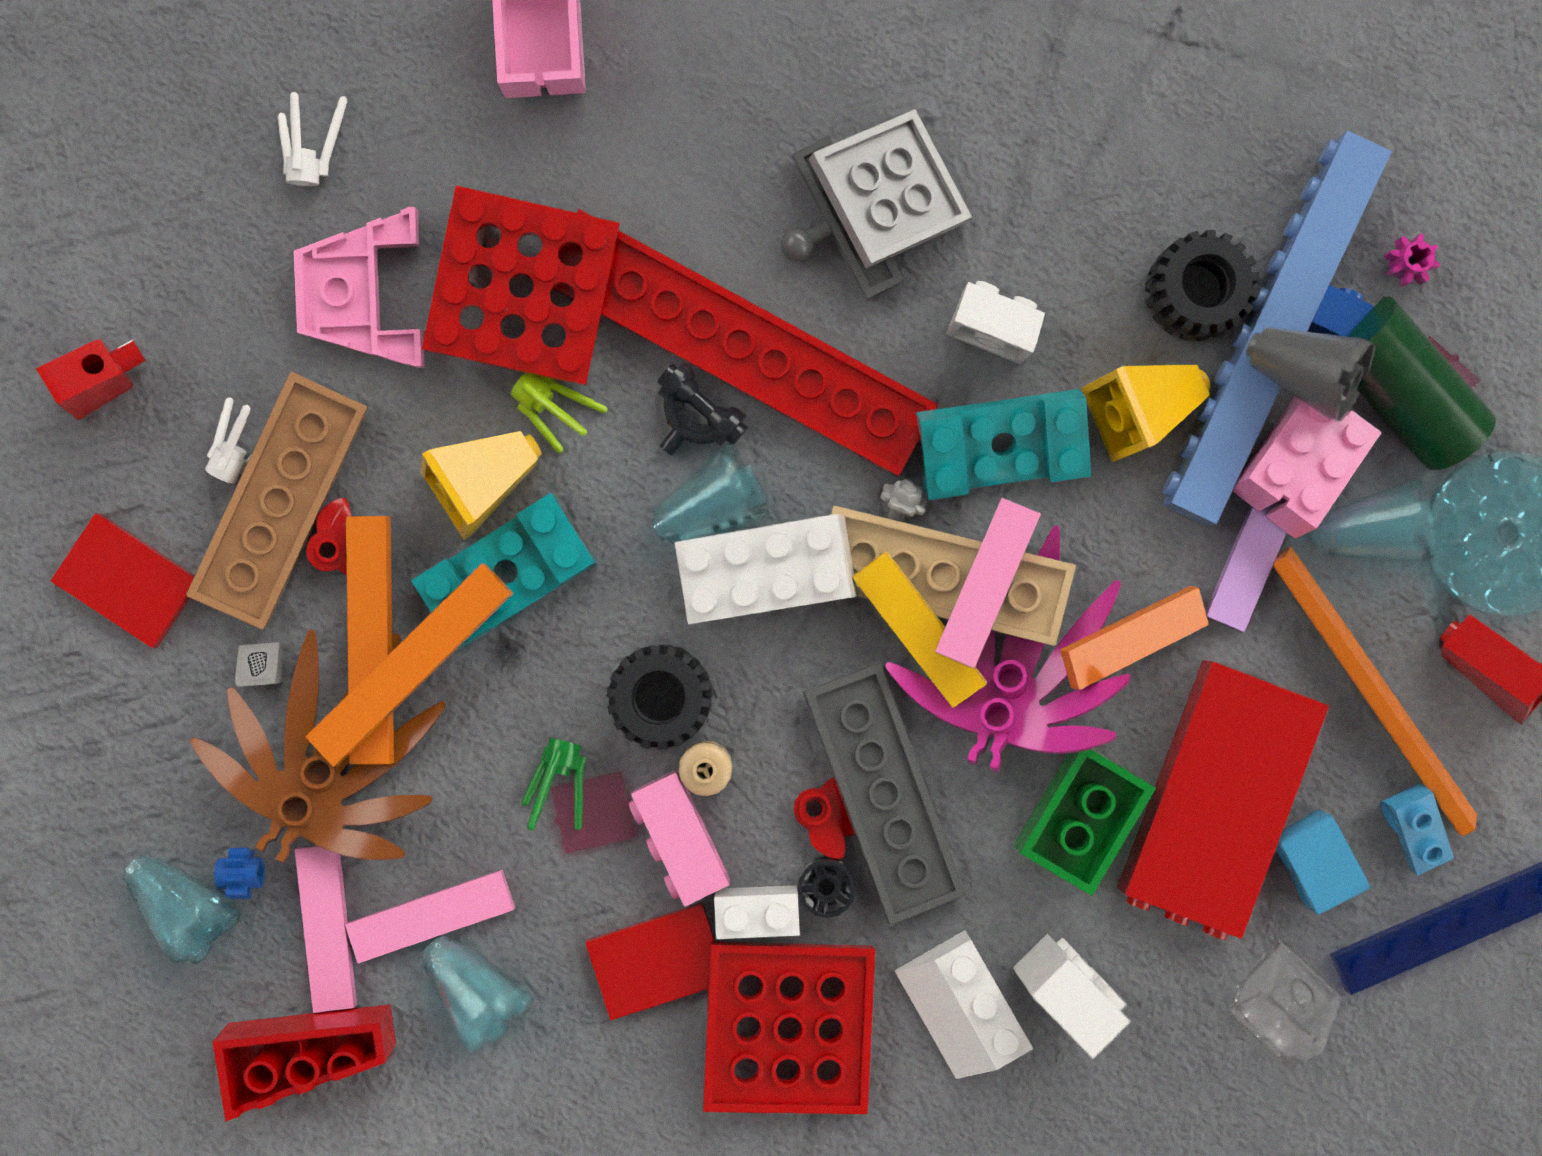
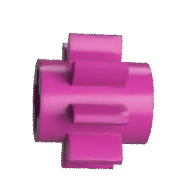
M1424 234L1414 237L1411 242L1403 236L1394 241L1397 250H1391L1384 254V258L1390 260V269L1386 272V275H1394L1400 279L1401 287L1410 284L1413 278L1419 285L1427 282L1429 275L1426 271H1432L1440 267V263L1435 261L1434 252L1438 246H1431L1424 242ZM1411 256H1413L1416 261V263H1414L1413 265H1411L1408 261V258Z

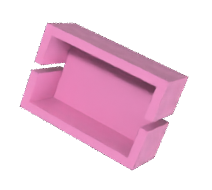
M492 0L497 83L505 98L542 96L541 88H547L549 95L586 93L580 0Z
M1294 396L1240 473L1232 492L1257 511H1261L1284 498L1286 502L1271 509L1265 517L1296 539L1317 529L1382 432L1352 410L1339 422L1328 419Z

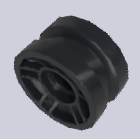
M825 855L815 857L805 864L798 877L797 887L800 901L806 910L815 916L824 918L839 916L849 908L854 900L856 887L852 872L846 863L840 859H834ZM824 879H829L834 883L833 888L829 891V895H823V891L818 887L819 883Z

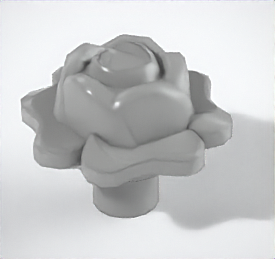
M906 479L898 480L894 485H884V492H882L880 497L891 508L888 513L889 519L902 522L905 515L913 516L914 513L918 515L924 514L927 500L921 497V487L915 486L912 481Z

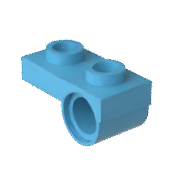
M1418 783L1380 802L1386 821L1394 832L1398 834L1408 867L1417 876L1454 859L1433 792L1427 787Z

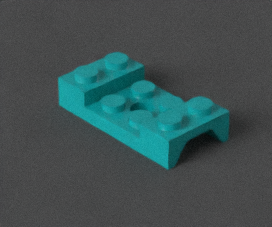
M1079 389L916 412L925 472L923 485L928 500L967 495L970 488L1046 477L1050 482L1091 477L1087 402L1085 395ZM1000 433H1009L1013 436L1011 446L1005 451H995L991 447L993 438Z
M549 493L517 513V517L452 558L444 559L411 580L432 613L482 563H485L495 574L497 566L504 560H510L516 565L518 570L516 579L509 584H505L514 594L457 650L463 649L598 563L565 515L555 494Z

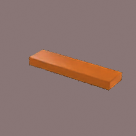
M1188 586L1060 649L1071 688L1081 690L1209 625L1199 587Z

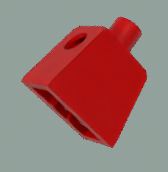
M97 339L41 365L36 370L56 403L79 421L131 389L133 383L126 372L146 362V358L133 339L114 350H111L101 339Z

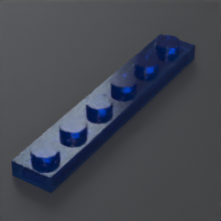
M1542 862L1330 953L1345 991L1353 995L1541 913Z

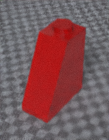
M1471 614L1462 623H1459L1457 620L1453 621L1440 637V640L1444 642L1441 656L1510 717L1522 725L1542 702V664Z

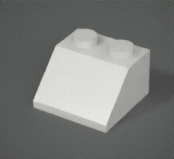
M977 281L976 284L968 282L962 292L946 335L1021 365L1035 349L1045 313L1037 310V304L1029 299L1015 296L1012 300L998 294L999 289L992 284L983 281Z

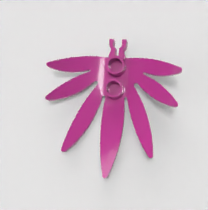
M1053 526L1038 556L1060 561L1059 526ZM1119 580L1114 581L1081 615L1053 650L1036 678L1032 676L1045 643L1006 634L1000 664L996 667L995 631L991 630L976 664V668L986 679L987 683L954 708L948 703L935 684L927 678L891 662H887L885 667L896 683L926 711L954 727L978 734L977 744L972 747L967 758L969 764L977 765L979 756L986 752L991 738H994L990 749L993 756L990 769L999 773L1001 767L1000 753L1007 744L1029 751L1052 754L1081 752L1106 745L1116 739L1114 731L1088 726H1057L1049 728L1047 726L1077 718L1104 704L1129 684L1131 678L1129 674L1093 683L1081 690L1072 691L1045 706H1041L1039 703L1068 677L1060 649L1103 628L1117 599L1121 583Z

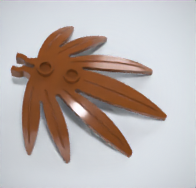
M309 629L299 653L289 692L284 731L285 768L283 771L277 770L270 744L255 715L239 693L232 687L227 689V698L234 730L242 751L259 781H255L236 760L217 747L196 737L191 738L190 743L208 771L233 797L254 812L272 820L269 833L263 835L255 846L257 850L264 853L267 845L272 841H277L283 829L288 828L280 841L282 849L275 858L285 864L291 852L290 845L300 836L325 850L350 858L363 860L402 859L405 856L404 850L390 841L370 833L343 829V827L374 825L402 818L431 804L432 796L396 795L369 799L348 806H342L341 803L378 780L408 755L438 720L446 704L444 701L438 702L394 731V763L355 764L345 776H341L342 771L349 763V755L335 767L316 748H314L310 757L306 756L310 742L305 736L314 728L319 696L317 637L315 631ZM398 633L392 636L393 650L401 641V636ZM348 690L341 699V701L348 695Z

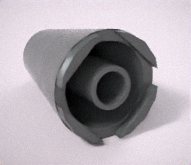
M1266 327L1262 333L1256 332L1252 336L1246 355L1251 357V367L1328 419L1340 422L1350 412L1360 394L1356 389L1361 378L1367 379L1374 358L1375 344L1363 338Z

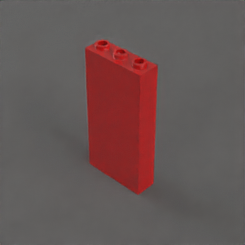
M1202 660L1157 779L1156 789L1149 800L1117 885V889L1127 895L1125 902L1146 911L1150 910L1151 905L1166 910L1164 917L1188 926L1189 921L1193 920L1204 925L1203 932L1226 941L1228 934L1242 939L1328 712L1329 705L1214 661Z

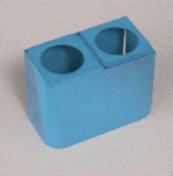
M1317 809L1282 831L1275 851L1285 870L1289 873L1288 875L1306 908L1319 915L1370 889L1368 880L1338 824L1329 813Z

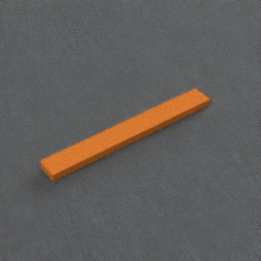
M1292 546L1280 552L1273 563V567L1424 785L1433 792L1435 801L1453 827L1462 836L1475 831L1477 813Z

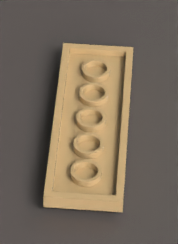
M833 505L831 515L841 514L845 516L854 574L887 551L936 616L946 619L950 618L981 547V541ZM1025 552L991 630L1056 646L1076 565ZM856 583L858 596L868 599Z

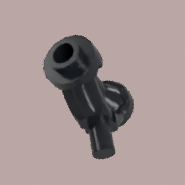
M685 363L679 367L671 364L657 381L662 386L658 394L664 398V412L667 424L673 428L659 446L670 455H673L685 439L690 443L711 444L716 442L721 447L728 442L733 446L748 428L743 423L747 415L738 408L730 407L728 409L712 403L699 392L694 380L696 376L692 368ZM684 403H689L703 415L708 424H698L689 419L684 410Z

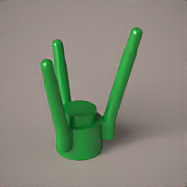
M549 738L548 745L544 747L540 763L521 802L523 806L529 805L542 780L527 824L529 831H533L536 827L555 773L569 776L571 769H574V828L577 831L582 829L583 771L587 758L579 756L581 745Z

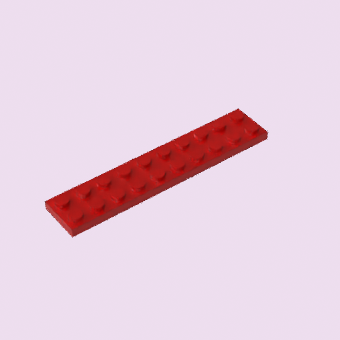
M581 209L577 211V213L592 216ZM621 231L618 232L601 316L892 475L899 477L920 439L916 412L935 410L938 406L937 403ZM574 244L565 245L559 252V259L566 266H575L583 258L582 250ZM562 284L553 288V290L574 300L575 293L571 287Z

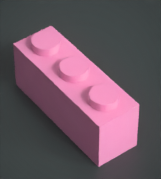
M678 769L633 790L631 793L633 801L629 802L630 810L637 824L645 823L651 835V838L646 840L648 848L656 862L662 860L669 875L664 877V881L673 899L680 897L685 907L730 885V877L689 790L686 789L680 780Z

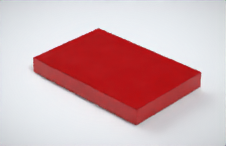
M95 513L50 582L149 647L158 648L190 600L186 594L195 575L104 515Z
M703 902L586 940L585 944L610 1021L708 989L710 941H716Z

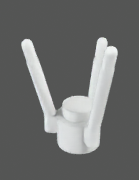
M296 92L290 94L291 143L286 116L284 113L278 114L279 133L284 159L283 174L286 175V183L298 186H319V176L328 177L329 160L347 104L346 97L341 96L319 160L316 158V151L301 148L299 96Z
M229 397L225 400L214 442L207 454L210 460L205 470L224 482L236 484L251 457L250 455L247 460L244 459L246 451L236 446L251 408L248 405L242 407L229 438L225 442L224 438L234 403L233 399Z

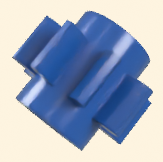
M249 847L229 848L228 858H219L216 862L214 870L215 885L217 889H225V897H231V899H251V889L262 888L264 884V860L262 857H254L255 851L249 850Z

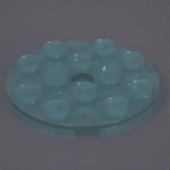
M1510 451L1483 455L1471 459L1450 472L1432 494L1423 520L1422 537L1425 556L1439 584L1447 593L1463 605L1482 613L1506 616L1529 614L1542 608L1541 457ZM1505 522L1512 525L1516 533L1515 539L1510 545H1503L1504 543L1499 539V531H1497V528Z

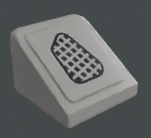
M281 642L239 645L235 674L236 687L284 683Z

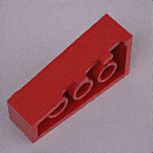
M391 1004L228 1023L212 1042L225 1122L240 1117L242 1113L257 1107L259 1110L273 1105L277 1100L298 1093L300 1095L311 1091L315 1086L330 1080L338 1081L386 1063L396 1045Z

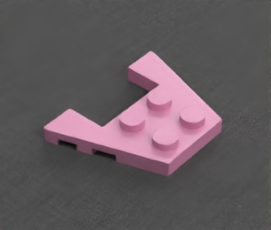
M407 207L400 210L401 213L383 220L378 218L366 223V226L346 234L343 232L294 251L297 333L412 367L425 368L424 351L422 350L424 337L421 329L381 331L377 250L382 248L420 247L419 215L416 207Z

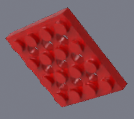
M456 185L422 350L586 386L620 222ZM494 226L501 232L500 242L495 247L485 248L478 243L477 235L483 227ZM534 235L541 240L542 249L538 255L526 257L519 252L518 244L524 236ZM574 244L582 250L583 258L579 264L566 266L560 261L559 252L565 245ZM479 266L490 269L493 275L490 285L483 289H477L469 283L470 272ZM517 276H527L534 283L532 293L525 298L515 297L510 292V283ZM558 285H567L575 293L573 302L566 307L556 306L550 299L551 291ZM468 307H477L483 311L484 321L477 329H466L461 324V314ZM509 316H518L525 322L524 333L518 338H508L501 331L503 321ZM558 325L565 330L566 339L561 346L552 348L544 344L542 333L546 327Z
M710 941L703 1112L868 1114L875 971L874 946ZM748 975H755L761 980V988L753 996H745L738 990L739 982ZM789 976H796L802 981L800 992L793 997H786L780 993L781 982ZM829 977H837L842 980L843 984L839 995L833 998H828L821 994V985ZM745 1017H753L759 1021V1029L751 1037H742L736 1031L737 1024ZM790 1017L797 1019L800 1022V1030L794 1037L784 1038L778 1034V1026L782 1020ZM829 1018L837 1019L841 1024L838 1035L831 1039L821 1037L819 1035L821 1023ZM746 1058L754 1060L758 1067L752 1077L742 1079L734 1073L735 1066L740 1060ZM785 1059H791L798 1063V1071L790 1079H781L776 1075L778 1064ZM825 1060H833L839 1064L837 1075L830 1080H823L817 1076L818 1066Z

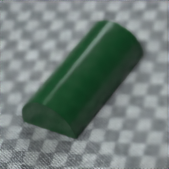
M1384 296L1347 336L1363 338L1375 344L1374 358L1367 379L1361 378L1357 390L1427 469L1441 470L1456 465L1472 455L1486 442L1493 432L1496 417L1395 299Z

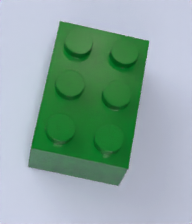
M1092 749L1067 753L1013 847L1020 854L1093 896L1156 788Z

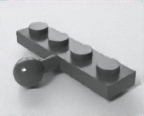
M828 135L792 154V159L825 221L807 231L800 228L787 231L781 240V249L788 259L802 261L809 257L814 245L833 236L866 301H869L902 284L904 279L892 257L866 269L809 161L813 152L833 144Z

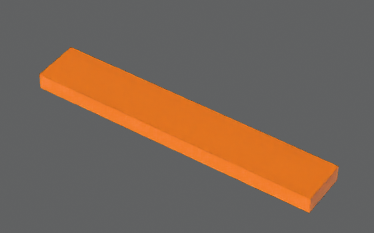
M391 516L346 517L348 694L393 651ZM393 712L349 754V764L394 763Z
M482 563L305 736L306 739L333 767L338 766L514 593L485 563Z

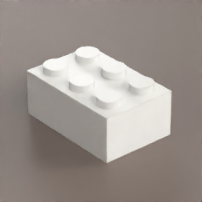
M1047 933L1013 967L1031 996L1092 1058L1130 1023L1129 1019L1121 1011L1126 1006L1123 1000L1092 967L1088 966L1063 937L1056 943Z

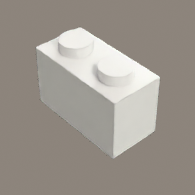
M797 885L724 888L715 892L716 939L800 935Z

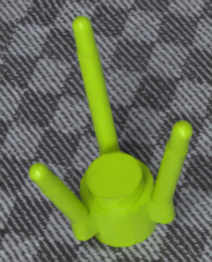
M524 373L514 385L511 396L519 402L517 409L530 419L557 453L563 452L562 445L534 410L541 413L547 409L581 436H585L587 430L552 402L554 393L550 390L604 414L607 412L606 406L555 382L551 378Z

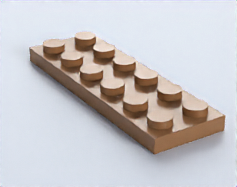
M290 371L186 594L187 597L262 630L267 628L316 523L317 516L325 504L369 407Z

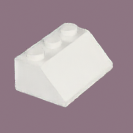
M965 930L895 970L896 975L956 1079L998 1070L1033 1050Z

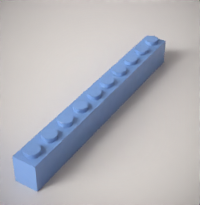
M1348 130L1335 141L1330 139L1322 149L1318 163L1323 165L1317 177L1312 176L1303 189L1300 199L1304 200L1305 203L1300 213H1294L1286 225L1283 236L1288 237L1282 251L1277 250L1267 266L1266 272L1271 275L1265 288H1258L1257 299L1250 303L1253 306V313L1248 324L1243 323L1232 340L1231 346L1236 349L1230 362L1225 360L1215 376L1214 383L1219 385L1213 398L1208 397L1198 412L1197 420L1201 421L1195 436L1190 434L1181 448L1179 456L1184 458L1178 472L1172 471L1164 484L1162 493L1167 496L1162 506L1205 526L1217 524L1281 386L1250 366L1251 357L1246 355L1248 344L1256 332L1262 333L1266 327L1308 331L1392 151Z

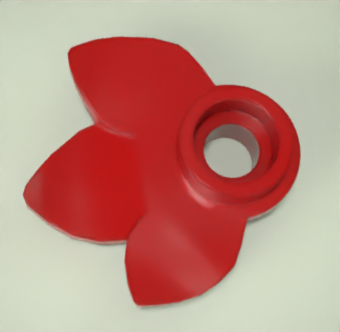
M346 498L336 499L321 510L316 520L317 533L310 538L307 544L306 556L309 563L317 570L323 572L339 570L347 576L346 517H351L352 514ZM328 543L334 546L336 553L333 557L324 558L320 555L319 548L323 544Z
M833 777L827 780L820 789L810 788L802 791L795 799L793 811L796 820L803 827L808 828L811 845L817 851L834 859H842L845 853L844 836L849 837L855 834ZM810 801H817L821 806V811L817 816L811 817L806 812V806Z

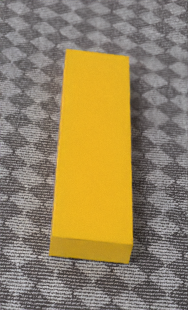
M887 551L853 575L854 581L952 708L986 685V679L976 666L974 669L935 652L945 626Z

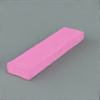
M1001 498L936 648V653L970 668H975L1041 513Z
M317 845L298 847L295 849L313 1013L354 1008L357 1005L351 944L345 924L348 923L341 856Z
M503 869L350 921L345 924L357 963H361L510 912L515 909V905Z

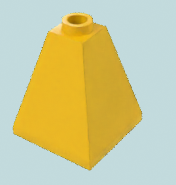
M1198 365L1123 366L1085 385L1081 390L1086 397L1087 405L1111 462H1115L1156 445L1210 396V381L1207 374L1199 369Z
M518 431L430 449L422 454L420 473L463 540H466L473 535L536 466L538 457L542 453L537 442L530 434L523 436L522 432Z

